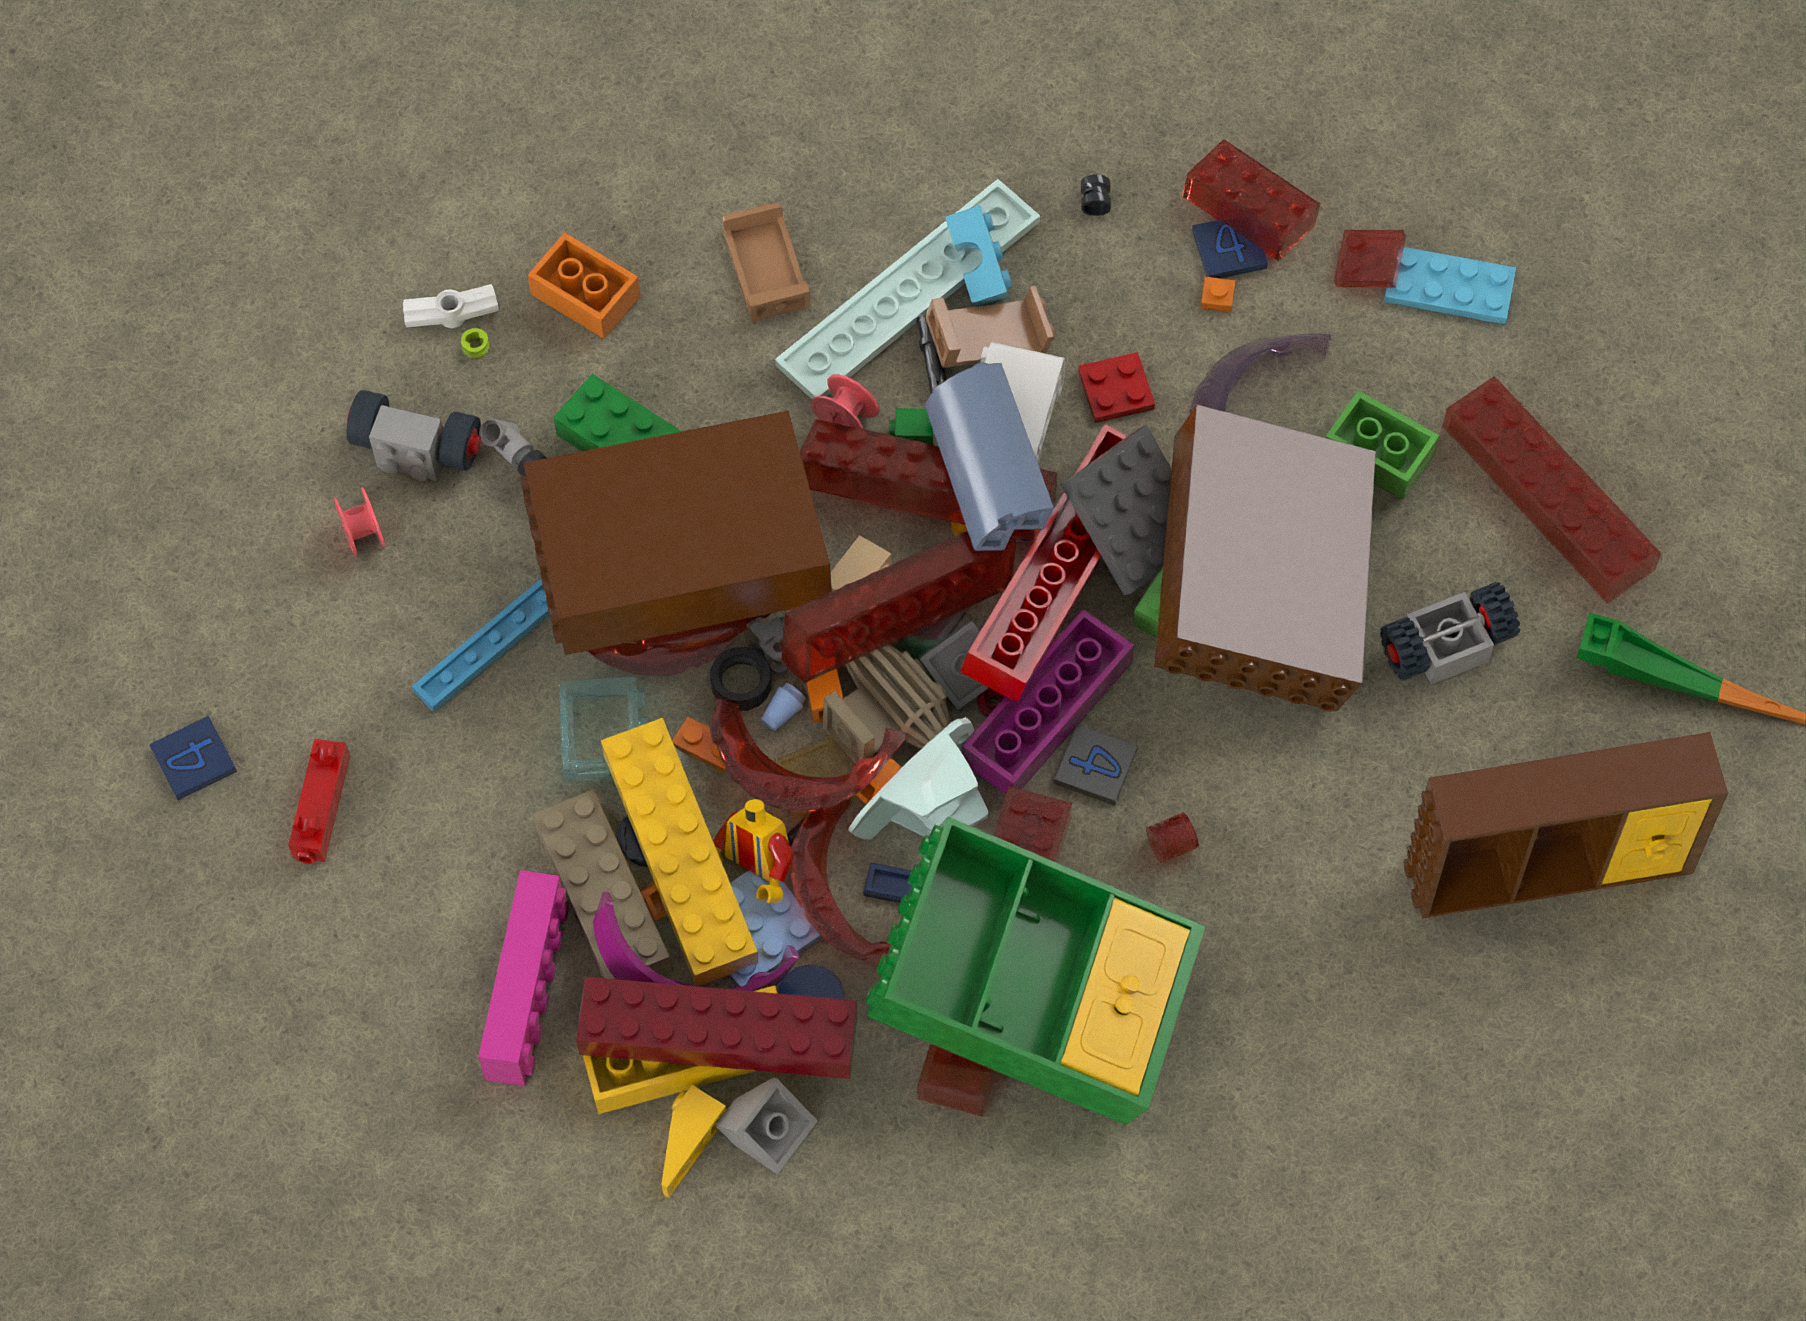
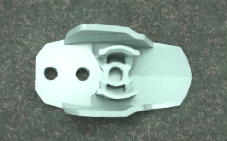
M965 717L963 719H956L945 727L885 784L860 811L848 830L856 837L871 840L889 822L893 821L924 837L925 835H930L935 824L940 826L947 817H951L969 826H974L987 819L989 812L977 790L978 782L962 754V745L975 732L972 723Z

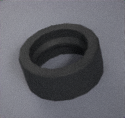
M748 647L728 649L714 660L710 669L712 692L716 700L725 708L731 709L734 706L735 711H749L760 706L768 698L772 688L771 669L766 658L757 650ZM736 664H747L757 669L760 675V682L754 690L736 694L724 688L722 683L724 672Z

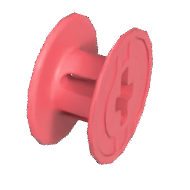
M833 374L827 379V385L834 397L815 396L811 400V407L815 415L828 428L846 438L860 439L864 433L863 426L857 418L858 415L866 418H875L880 413V407L872 394L858 382L840 374Z
M364 487L361 488L364 504L342 511L337 498H333L341 524L355 557H357V550L354 541L376 533L381 546L385 547L379 524Z

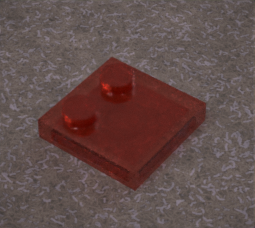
M1344 230L1334 276L1336 287L1396 288L1406 240L1404 230Z

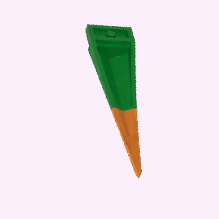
M1589 612L1576 659L1586 661L1592 665L1607 667L1606 673L1806 725V713L1723 679L1669 651L1621 621Z

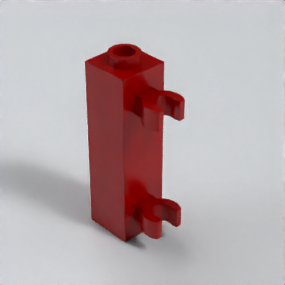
M314 739L288 844L293 858H296L301 863L314 864L315 861L325 862L350 760V753L346 743Z

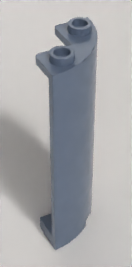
M978 363L972 368L962 371L936 386L926 401L925 407L974 550H1005L1014 529H1044L1054 507L1002 363Z

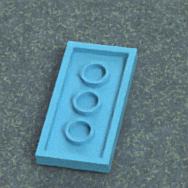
M1395 245L1384 302L1506 324L1516 267Z

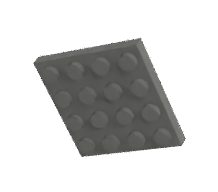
M1147 425L1134 431L1060 484L1124 595L1132 593L1162 570L1164 561L1172 469Z

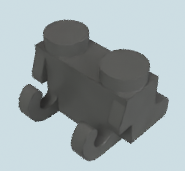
M785 616L776 617L768 624H762L758 620L754 621L750 627L751 631L758 638L753 644V649L766 658L774 674L783 675L787 673L790 669L789 661H785L780 667L775 662L779 661L782 663L791 652V649L796 646L793 637L790 635L795 631L792 623Z

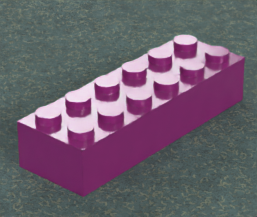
M1082 609L1052 643L1018 703L1005 697L962 745V754L971 770L1011 799H1014L1070 735L1076 725L1084 719L1133 662L1134 645Z

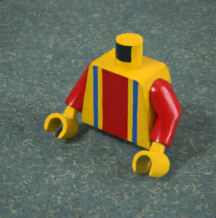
M753 799L748 801L742 810L733 812L727 818L713 839V843L721 862H723L720 853L725 851L724 855L726 858L769 881L768 885L758 887L756 897L759 901L767 900V904H774L783 898V891L779 885L781 881H785L789 868L793 866V851L788 842L785 824L780 819L765 812L764 802Z

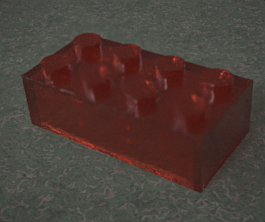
M1225 139L1187 173L1182 195L1216 220L1222 221L1262 248L1265 253L1278 262L1315 226L1320 208L1319 202Z

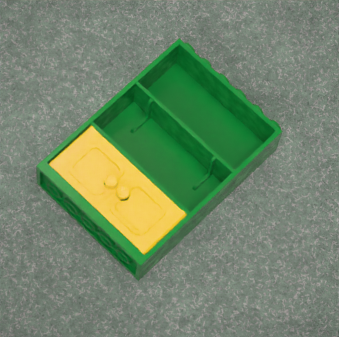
M947 817L940 826L935 824L930 835H925L920 844L918 854H921L922 858L919 865H914L909 875L908 883L912 886L909 895L904 894L899 904L897 913L902 914L898 925L894 924L888 935L887 943L891 944L888 955L883 954L877 966L876 973L880 974L877 986L873 984L868 992L865 1003L870 1006L866 1017L1119 1123L1129 1124L1149 1109L1206 926L951 817Z

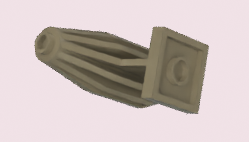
M842 618L833 625L830 639L858 689L844 699H841L835 691L824 697L823 730L857 769L873 759L874 753L898 737L900 740L922 749L951 723L946 706L945 690L938 682H933L927 676L923 664L918 659L913 660L907 652L901 653L855 618Z

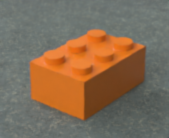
M565 232L527 275L532 296L603 339L608 336L641 297L638 276Z

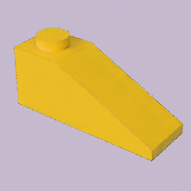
M691 1085L686 1093L681 1092L672 1105L673 1112L661 1183L663 1194L668 1198L673 1194L718 1131L715 1124L726 1111L724 1104L694 1085Z

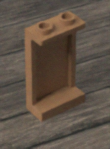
M765 203L757 208L733 211L729 215L723 216V232L751 322L811 307L810 291L807 282L803 280L783 218L781 203Z

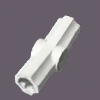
M492 284L463 292H457L452 289L444 290L437 297L405 299L403 302L406 327L442 324L448 328H456L461 326L466 319L499 311Z

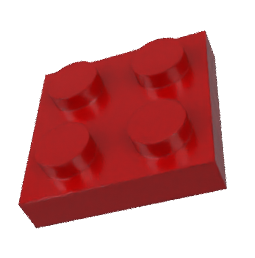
M1138 352L1078 366V373L1095 423L1155 409V402Z

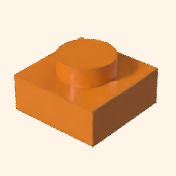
M1205 277L1201 308L1231 312L1236 280Z

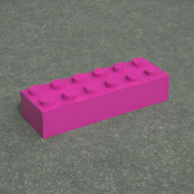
M523 870L519 872L478 1055L485 1080L525 1086L527 1075L533 1076L536 1057L532 1056L534 1044H540L543 1029L542 1025L539 1024L541 1013L547 1012L549 1004V993H545L547 982L554 981L556 963L552 962L554 951L559 952L562 945L563 933L559 932L561 921L567 920L569 912V901H565L566 889L562 888L560 877L557 875Z

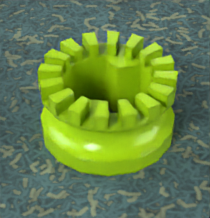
M471 328L463 333L461 345L466 356L476 359L488 353L490 346L486 332L482 329ZM475 338L479 339L482 345L472 348L469 342Z

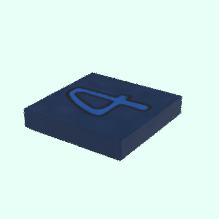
M1251 213L1192 226L1194 239L1207 277L1225 278L1267 269L1268 262Z
M209 716L149 744L177 800L237 772Z

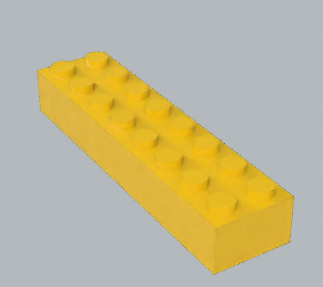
M663 718L601 740L603 755L695 986H701L733 974L737 970L752 964H759L758 951Z

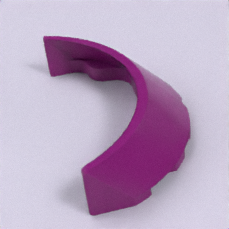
M603 891L593 919V929L600 954L613 977L619 980L695 986L663 977L640 960L626 942L619 928L610 893ZM786 946L781 963L776 970L755 973L748 979L746 985L729 989L756 991L774 985L776 987L799 959L795 947Z

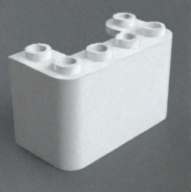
M991 342L989 347L984 346L980 363H1002L1038 463L1042 456V446L1053 407L1063 388L1065 358Z

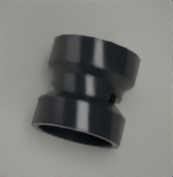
M1093 174L1081 180V193L1084 195L1081 199V210L1084 214L1099 216L1110 212L1111 198L1108 194L1111 191V184L1108 177Z

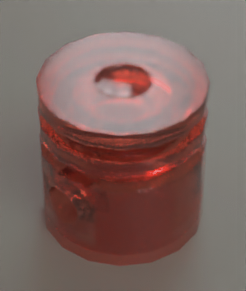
M1184 812L1161 821V824L1158 822L1153 826L1146 827L1149 844L1160 863H1164L1167 859L1171 860L1174 856L1178 857L1199 847L1194 827Z

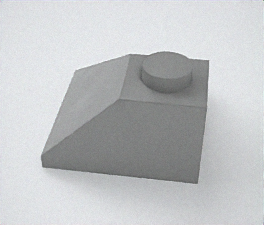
M773 1077L736 1098L715 1126L736 1147L778 1174L818 1120L777 1078Z

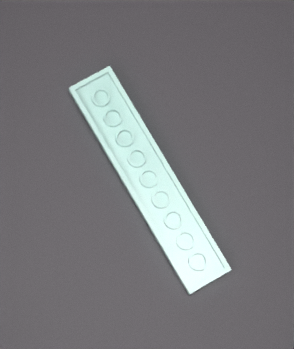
M999 179L956 212L958 213L979 205L984 213L990 212L995 230L990 231L993 242L999 241L1002 252L1040 223V215ZM945 221L775 359V366L811 399L815 396L827 397L831 394L827 385V379L831 375L840 374L850 378L913 327L917 323L918 315L924 313V316H926L932 299L944 298L946 300L965 284L963 274L974 271L980 266L982 252L975 248L957 251Z

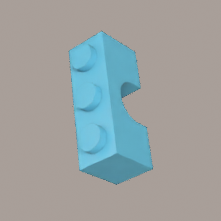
M979 205L946 216L945 219L956 250L961 251L967 248H975L982 252L980 266L974 271L963 274L973 306H985L1010 298L1008 288L1013 287L1008 270L1002 271L999 260L1003 259L1004 256L999 241L993 242L990 231L995 230L990 212L984 213Z

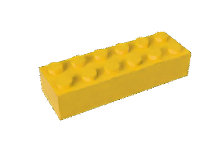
M774 985L754 992L777 993ZM583 1055L598 1115L686 1091L691 1085L700 1087L755 1072L754 1070Z

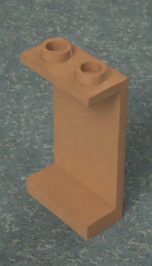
M1030 286L1023 301L947 310L944 298L932 299L925 316L942 368L980 363L984 346L989 347L991 342L1047 353L1051 342L1055 338L1053 324L1048 322L1045 313V301L1039 296L1036 286Z

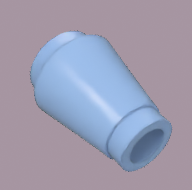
M786 683L782 688L778 687L760 721L775 732L804 708L802 704L806 700L805 696L789 683Z

